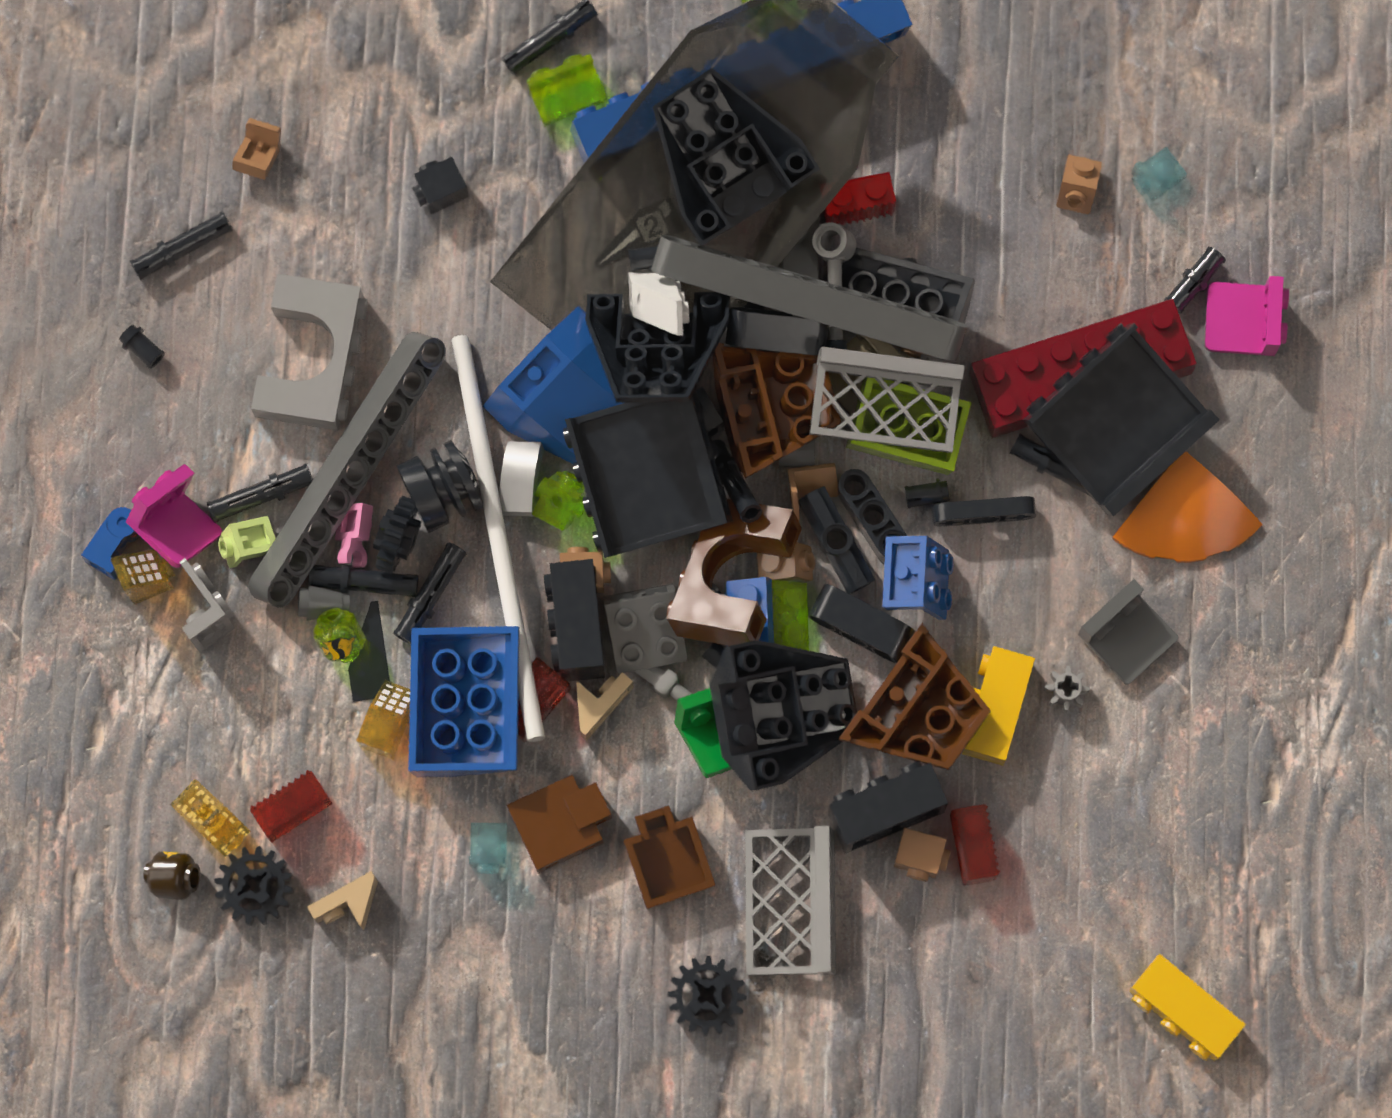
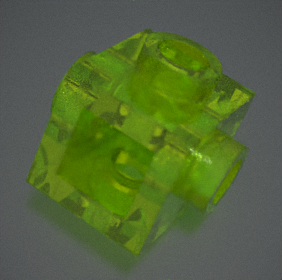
M557 471L549 479L544 477L535 493L539 500L532 515L564 531L572 524L575 517L580 519L585 511L583 505V497L586 495L584 485L578 483L575 474L568 471H563L562 473Z

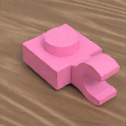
M365 503L353 504L337 528L335 540L341 541V548L337 557L338 564H351L353 556V568H364L366 566L367 553L362 546V541H369L372 527V505Z

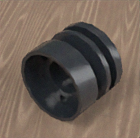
M452 440L443 443L449 457L445 461H442L436 448L430 449L434 466L428 469L418 456L396 465L428 533L450 524L446 507L453 505L462 517L466 516L467 513L461 500L467 497L475 511L483 508L479 492L480 486L465 455L455 447Z

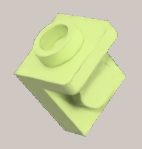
M264 516L232 523L221 533L218 547L221 556L227 560L229 568L237 567L242 560L266 555L276 539L269 517Z

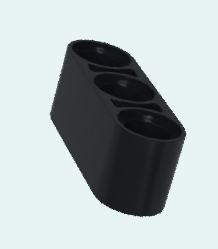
M730 307L725 344L742 348L818 356V351L821 347H827L830 325L786 312Z
M860 469L847 470L841 475L839 480L838 496L877 558L885 564L883 544L886 542V537L907 536V534L869 476ZM857 481L863 485L864 491L859 495L848 494L844 487L848 482ZM875 510L882 515L883 521L880 524L871 525L865 521L864 514Z
M824 584L808 614V617L817 624L896 664L902 657L901 651L916 632L906 623L829 584Z

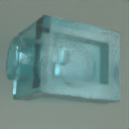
M1165 147L1144 163L1142 161L1136 163L1131 175L1133 176L1132 182L1138 192L1142 195L1147 194L1154 201L1185 179L1187 173L1168 148Z
M471 823L469 865L471 868H477V873L497 874L499 868H507V823Z

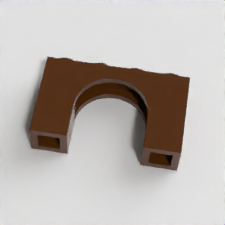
M727 499L733 522L701 531L698 540H695L692 544L691 558L687 568L680 574L679 588L675 598L670 601L667 607L666 619L676 636L728 646L760 639L767 619L758 602L715 593L712 591L713 579L719 568L726 561L743 553L755 552L791 558L802 530L793 509L759 504L762 509L761 517L754 522L745 523L741 520L732 500Z

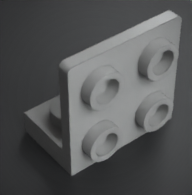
M186 558L180 561V564L211 606L207 611L200 609L187 618V625L182 627L190 641L201 653L235 629L229 620L234 614L218 591L211 595L209 591L214 586L200 565L196 562L191 566Z

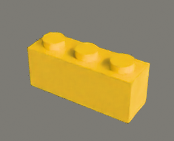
M993 646L990 655L983 654L978 675L984 676L981 689L974 688V690L991 710V713L962 754L1004 766L1034 664V657Z
M1161 954L1151 962L1129 989V992L1134 995L1131 1000L1135 1005L1148 1014L1151 1010L1163 1019L1160 1022L1162 1027L1175 1037L1182 1034L1191 1042L1189 1048L1205 1061L1209 1057L1213 1061L1217 1060L1246 1025Z

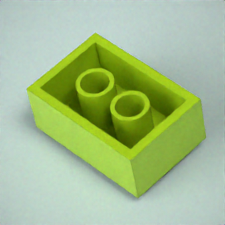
M866 377L863 379L860 392L868 402L884 391L875 378ZM884 380L888 387L895 382ZM899 383L891 389L903 406H906L919 396L913 386ZM932 391L926 394L939 411L950 404V396ZM887 393L871 405L884 422L899 411ZM859 398L855 412L864 406ZM922 398L907 409L919 427L935 415ZM959 399L952 453L856 440H847L845 448L949 475L955 469L971 402ZM867 409L852 420L860 433L870 434L880 426ZM949 409L942 414L943 417L947 420V422ZM903 414L887 425L895 437L906 438L915 431ZM937 418L926 426L923 432L931 442L945 444L947 430ZM883 429L875 434L888 436ZM918 433L911 438L913 440L923 441Z

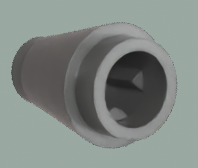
M308 585V588H299L298 617H306L308 621L349 615L350 594H342Z

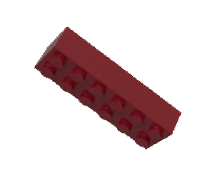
M1173 298L972 362L969 375L991 438L1029 427L1023 421L1029 414L1026 408L1041 395L1046 399L1056 390L1052 386L1055 381L1068 371L1071 375L1074 374L1082 366L1079 360L1094 347L1099 351L1109 342L1105 338L1107 334L1121 323L1124 326L1135 323L1138 327L1136 329L1138 333L1178 378L1191 375L1197 363Z

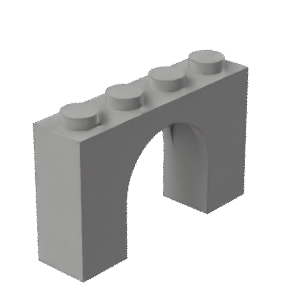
M277 274L271 303L274 316L311 322L322 326L334 339V353L327 368L316 377L308 380L293 381L257 375L251 406L255 418L339 430L340 420L346 421L348 415L349 400H344L346 388L353 386L355 378V366H351L353 353H359L362 333L357 332L359 319L365 320L368 308V299L364 298L361 287Z

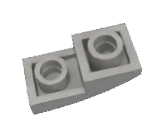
M507 441L499 489L503 516H534L541 489L538 482L544 454L541 442Z

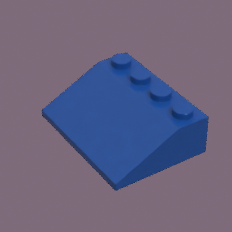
M519 626L412 628L408 771L414 776L458 777L517 771Z

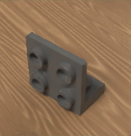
M1135 579L1082 625L1078 633L1084 642L1125 685L1132 683L1178 640V635L1141 597L1144 589Z
M673 583L603 596L618 673L685 662L687 660L684 638L676 636L666 619L667 607L676 595Z

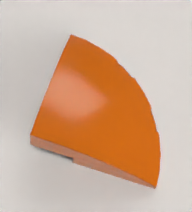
M1185 451L1157 480L1112 539L1134 553L1147 558L1160 557L1173 559L1177 563H1191L1203 561L1209 556L1235 549L1253 536L1263 524L1232 491Z

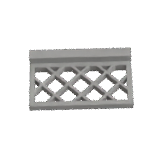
M821 347L818 351V368L810 435L948 453L953 452L964 365ZM825 372L840 374L848 386L832 397L824 386ZM848 375L860 377L852 382ZM866 377L875 378L884 390L869 402L856 387ZM884 380L895 382L888 387ZM900 382L910 383L919 394L906 406H903L891 391ZM918 384L929 385L930 387L923 391ZM935 387L951 388L950 404L941 411L936 408L926 395ZM852 389L864 406L848 417L836 400ZM887 393L899 411L884 422L871 405ZM824 394L828 402L821 406L822 395ZM922 398L935 415L919 427L907 409ZM832 404L844 422L835 429L819 427L820 412ZM866 409L880 425L870 434L860 433L851 421ZM949 409L947 422V420L943 417L942 414ZM901 414L904 415L915 429L906 438L895 437L887 426ZM937 418L947 430L945 444L931 442L923 432V429ZM847 424L852 431L840 429ZM883 429L888 436L875 434ZM918 433L923 441L913 440L911 438Z
M830 826L799 829L745 830L746 975H836L835 831ZM796 837H810V851L799 862L786 847ZM754 838H770L778 846L764 863L754 854ZM775 838H787V839L781 844V843H780L778 840H776ZM784 852L796 866L781 880L768 866ZM754 860L761 865L756 871ZM809 860L810 872L804 867ZM802 869L810 877V888L799 898L786 884ZM764 870L778 882V885L765 898L755 891V880ZM782 888L797 900L783 916L769 904L770 900ZM755 896L761 901V902L756 906V908H755ZM809 896L810 907L804 902ZM802 905L811 914V923L800 934L786 920ZM766 906L779 920L764 935L755 926V916ZM782 924L797 937L783 953L769 940ZM755 932L761 937V939L756 944ZM810 932L811 944L805 939ZM801 941L811 950V966H795L787 958ZM766 942L779 957L769 967H755V953ZM784 960L790 967L777 966Z

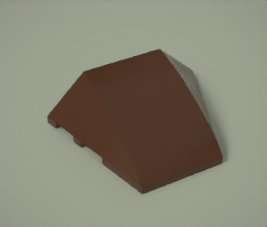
M718 343L713 353L715 391L732 457L745 479L820 437L810 435L818 368L817 355L788 352L775 353L751 348L727 347L723 343ZM825 372L824 386L834 397L829 373ZM824 394L822 395L821 406L828 402ZM832 404L820 412L819 427L834 429L841 424L840 415Z
M921 623L901 651L902 657L864 710L857 712L839 740L909 760L921 761L924 764L931 763L932 766L950 770L989 716L991 710L964 675L952 663L946 652L934 640L925 625Z

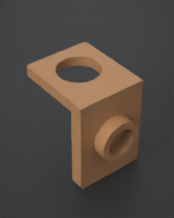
M835 463L787 469L792 509L798 521L800 520L798 500L806 494L825 486L830 497L838 496Z

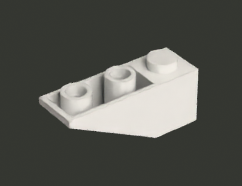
M653 271L628 272L629 306L632 316L677 336L683 335V323H689L688 302H685L684 291H681L680 281L661 276Z

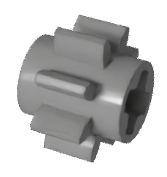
M1070 666L1066 667L1062 675L1052 671L1050 677L1055 684H1048L1044 687L1045 692H1052L1053 698L1049 705L1053 706L1056 703L1063 705L1064 713H1067L1070 705L1073 703L1081 708L1084 703L1079 694H1087L1090 691L1089 687L1082 686L1081 683L1085 674L1083 672L1077 676L1072 674ZM1063 682H1069V687L1076 689L1072 691L1070 697L1064 696V690L1058 689L1062 687Z

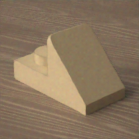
M623 672L617 679L611 676L598 691L601 694L599 699L576 681L581 737L587 741L634 688L633 681Z
M370 871L307 907L317 923L324 920L326 924H329L341 918L345 914L343 909L349 906L359 926L364 930L378 881L373 872Z

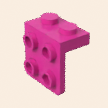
M1269 276L1265 285L1212 282L1207 289L1204 344L1206 350L1221 353L1275 356L1280 345L1286 344L1288 326L1287 323L1282 322V309L1287 310L1289 289L1283 288L1284 277Z
M183 464L174 472L170 469L165 471L150 489L143 487L138 491L131 501L134 506L126 520V523L175 568L182 567L180 564L181 560L184 558L187 561L191 560L219 539L222 533L221 527L214 523L185 494L195 474L186 464Z

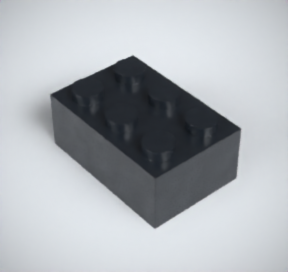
M593 559L549 563L550 574H544V586L547 603L553 602L554 609L547 610L551 638L557 637V644L550 645L554 673L560 672L563 682L605 678Z
M921 761L914 762L900 769L901 774L889 780L887 775H883L867 783L868 787L861 792L855 794L853 789H849L833 797L834 801L829 805L828 816L844 854L900 832L904 828L912 827L945 813L948 801L931 763L922 766Z

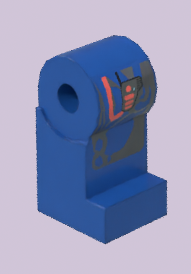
M126 507L114 509L107 516L81 554L85 563L114 581L123 570L117 561L126 546L135 542L140 536L126 523L131 509Z

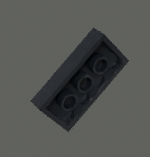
M856 248L854 255L848 261L842 263V287L947 317L965 324L975 283L974 278Z

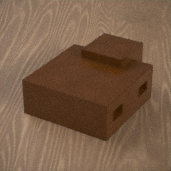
M573 775L507 804V808L538 874L603 844V839L597 825L612 819V815L597 783L595 782L579 789Z
M669 805L634 817L640 834L627 838L623 842L646 909L716 886L693 817L675 822Z

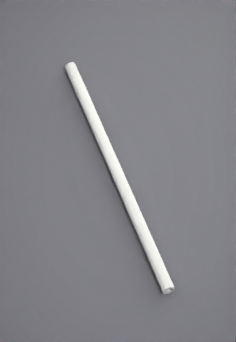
M459 335L452 338V345L505 625L520 627L519 699L528 742H538L545 739V733L469 336Z

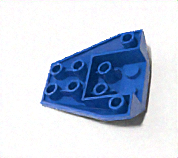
M580 306L574 309L539 342L500 383L483 405L508 432L528 442H541L544 450L572 464L577 462L573 448L569 449L564 439L563 428L567 427L565 419L579 417L623 404L616 403L586 326V312Z

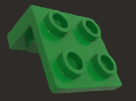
M710 688L679 698L674 724L703 776L710 778L732 770L721 754Z

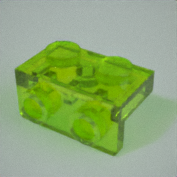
M582 54L573 55L564 60L563 65L553 69L549 67L541 68L532 73L531 78L526 80L528 92L544 127L573 116L587 107L597 106L608 101V96L594 67V60L591 54L582 56Z
M772 580L774 644L809 651L807 583Z

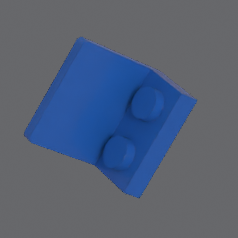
M928 536L886 537L882 607L886 610H923L938 620H946L947 610H950L952 605V595L950 589H948L949 575L953 572L954 562L950 551Z

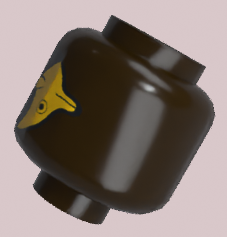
M161 851L152 858L151 862L146 864L143 877L145 883L148 884L150 892L155 897L183 900L197 890L201 872L199 865L195 863L189 854Z

